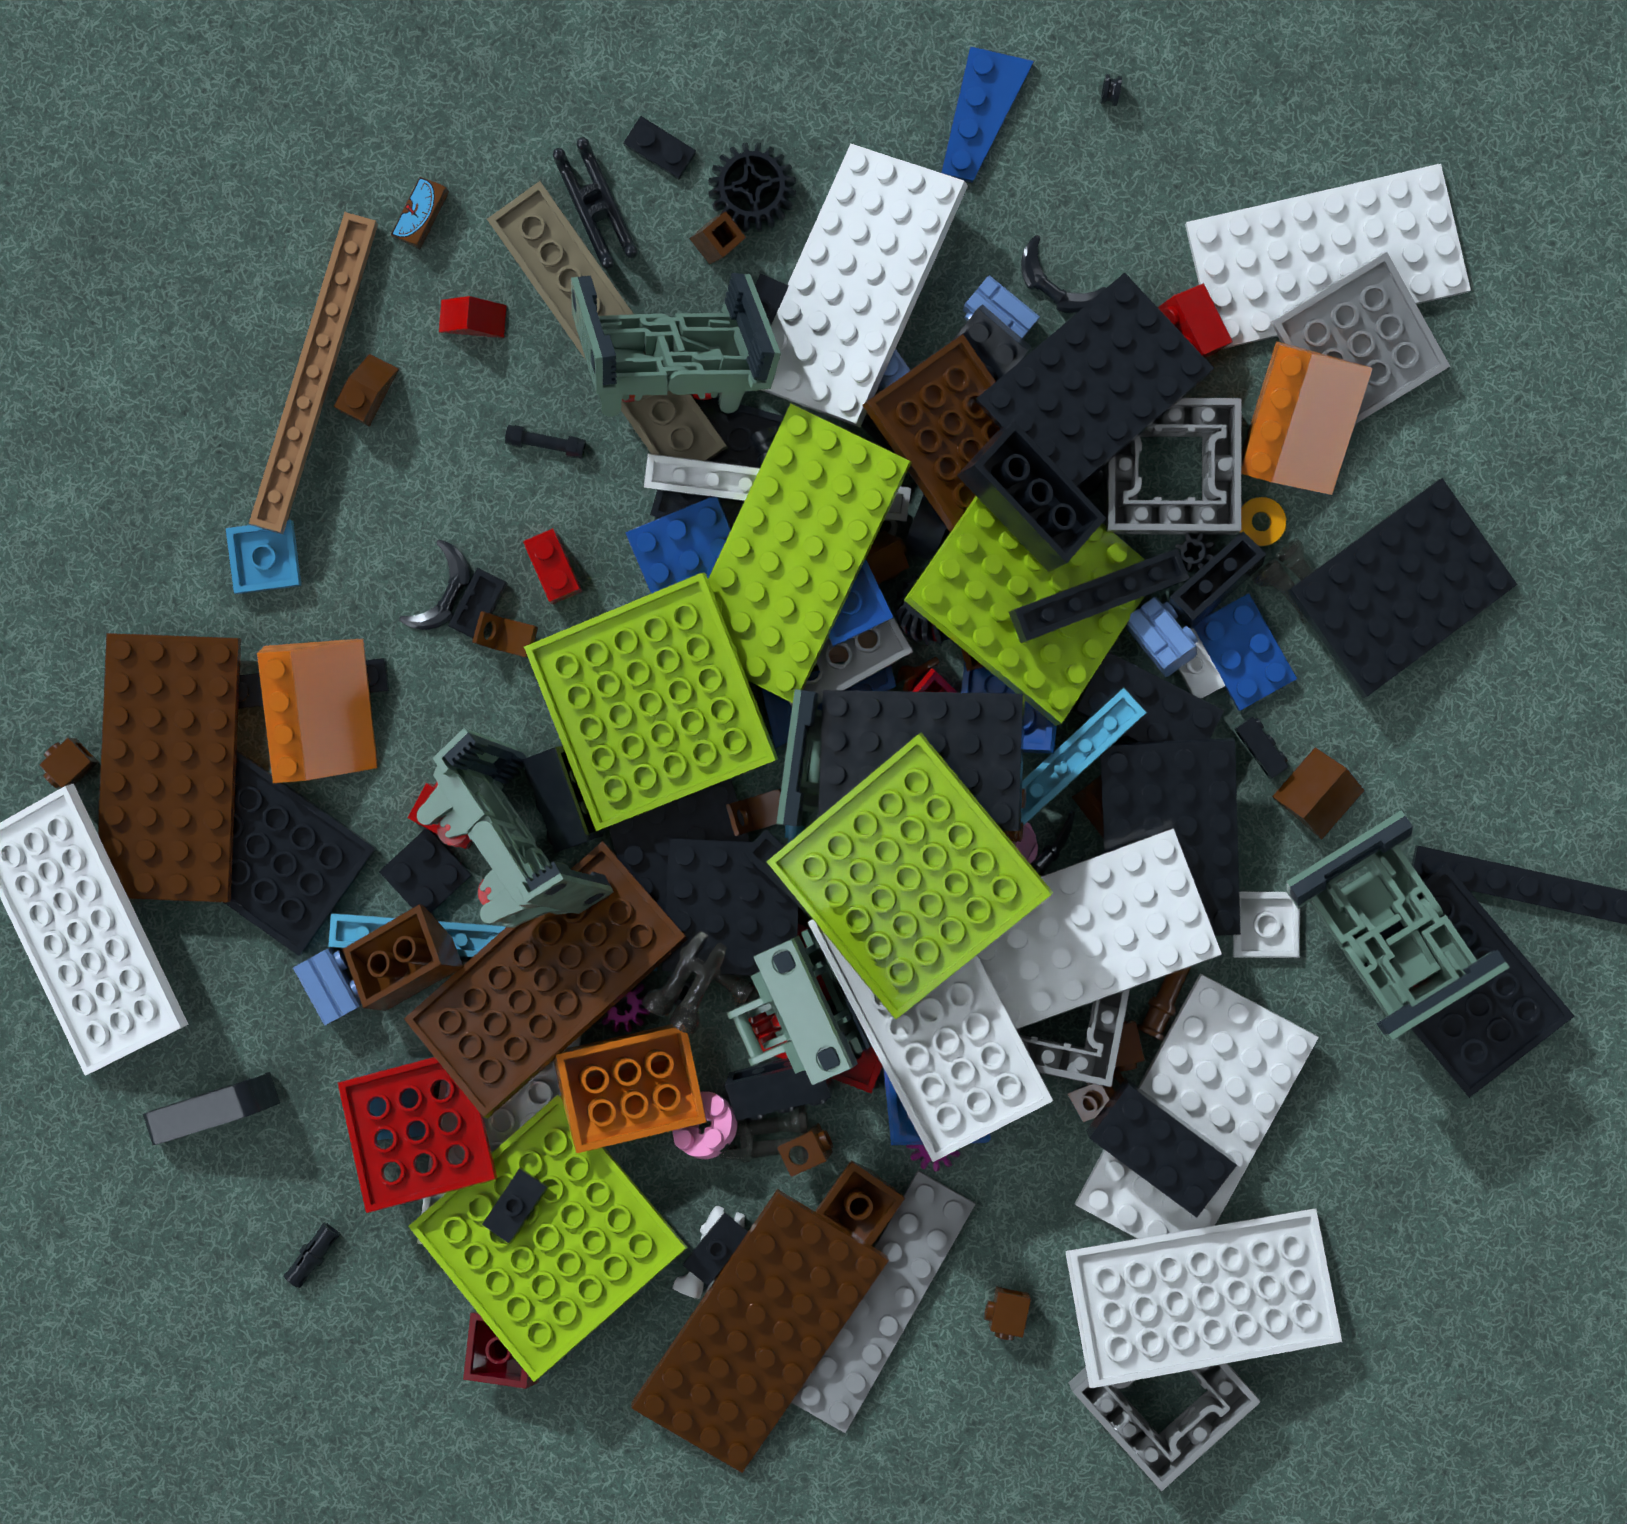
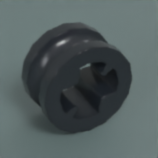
M1110 74L1105 75L1100 104L1110 101L1113 106H1117L1122 76L1113 79L1110 77Z

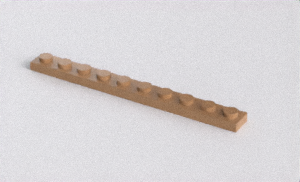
M344 212L249 524L252 526L284 534L378 227L376 220Z

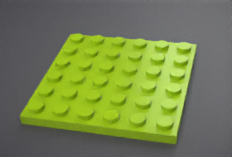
M975 496L904 601L1015 693L1025 694V701L1057 726L1062 724L1129 621L1130 614L1136 610L1144 597L1024 643H1020L1009 612L1139 563L1145 559L1116 534L1106 532V526L1102 523L1067 564L1048 572Z
M706 573L692 576L524 647L596 831L778 760Z
M922 733L914 737L767 861L768 865L895 1019H898L1053 894L1049 886Z
M561 1095L553 1098L492 1152L497 1180L445 1193L408 1226L533 1382L541 1378L688 1248L605 1147L576 1153ZM523 1168L546 1184L548 1189L513 1242L507 1243L482 1224L518 1169Z

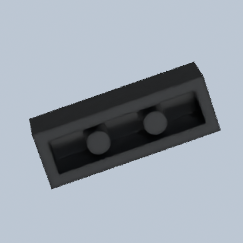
M1249 717L1235 727L1234 730L1267 777L1272 779L1289 767L1286 763L1288 759L1283 752H1278L1274 747L1276 745L1274 739L1264 733L1262 722L1258 718Z

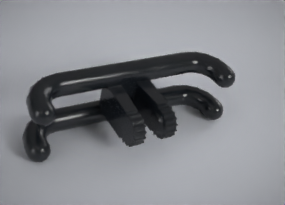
M580 137L576 145L593 182L592 184L583 188L580 187L566 153L562 148H556L552 155L602 267L611 269L614 265V260L597 222L609 218L622 249L628 258H635L638 254V249L602 173L589 140L585 137Z

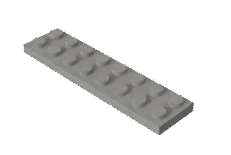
M919 1170L903 1195L905 1200L886 1225L874 1247L888 1256V1263L791 1402L844 1433L848 1430L975 1206V1202Z

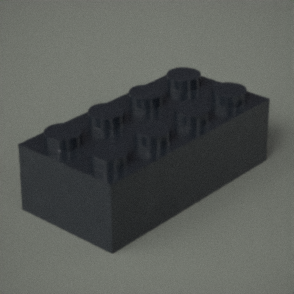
M1016 421L997 431L957 475L1048 572L1067 564L1106 519Z
M1110 652L1107 653L1086 685L1073 709L1079 715L1090 719L1119 691L1125 688L1147 712L1122 735L1133 742L1210 739L1224 710Z
M1125 1078L1086 1130L1089 1139L1196 1218L1237 1166L1231 1155L1127 1078Z

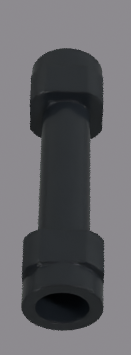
M507 426L505 444L521 448L523 444L566 452L565 455L567 457L583 459V449H585L586 445L585 439L573 436L563 439L525 431L526 428L522 426Z

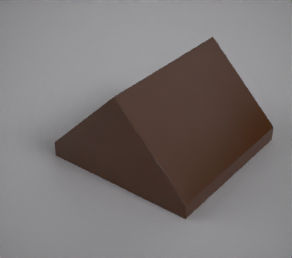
M1315 747L1272 797L1322 840L1365 790L1346 767Z
M851 1160L815 1212L872 1246L905 1200V1197L874 1171Z

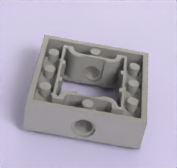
M1182 398L1104 465V516L1106 517L1104 525L1106 526V532L1145 535H1185L1186 533L1199 535L1200 532L1205 535H1235L1240 532L1241 398ZM1140 437H1202V501H1195V497H1188L1184 501H1162V497H1155L1152 500H1137V494L1142 485V477H1138L1139 453L1142 451Z
M1130 989L1093 1002L1084 1048L1067 1043L1047 1041L1038 1037L1020 1035L1039 1073L1111 1087Z
M1228 1363L1193 1369L1190 1372L1207 1391L1158 1434L1119 1390L1128 1387L1134 1380L1089 1388L1085 1367L1068 1382L1077 1398L1161 1491L1260 1403L1254 1392Z

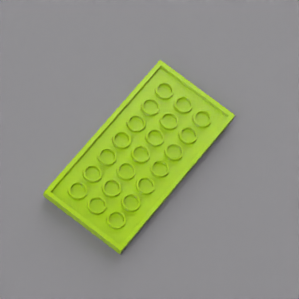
M791 403L708 581L747 680L793 703L795 689H804L828 639V635L838 618L912 462Z

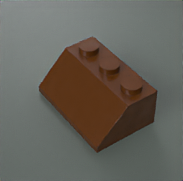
M421 904L343 948L364 1009L387 1011L463 968L453 938L426 907Z

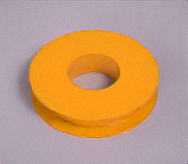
M1257 497L1249 500L1242 506L1240 533L1244 531L1258 546L1273 544L1283 535L1286 527V516L1284 510L1276 501L1267 497ZM1256 513H1265L1270 518V526L1266 531H1258L1253 527L1252 518Z

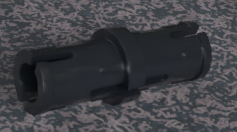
M323 1222L312 1240L307 1245L304 1244L299 1250L301 1254L284 1274V1278L291 1285L301 1288L315 1267L320 1266L324 1262V1255L341 1235L340 1232L328 1223Z

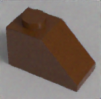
M369 354L349 376L334 407L339 412L370 427L399 368Z

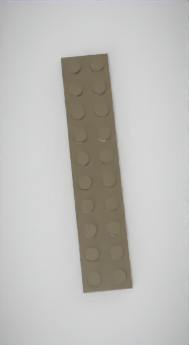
M540 181L487 218L584 359L585 355L572 316L571 277L591 275L597 293L596 305L598 316L634 315ZM667 391V395H643L640 401L621 402L622 413L651 454L710 461L728 448L691 394L676 395Z

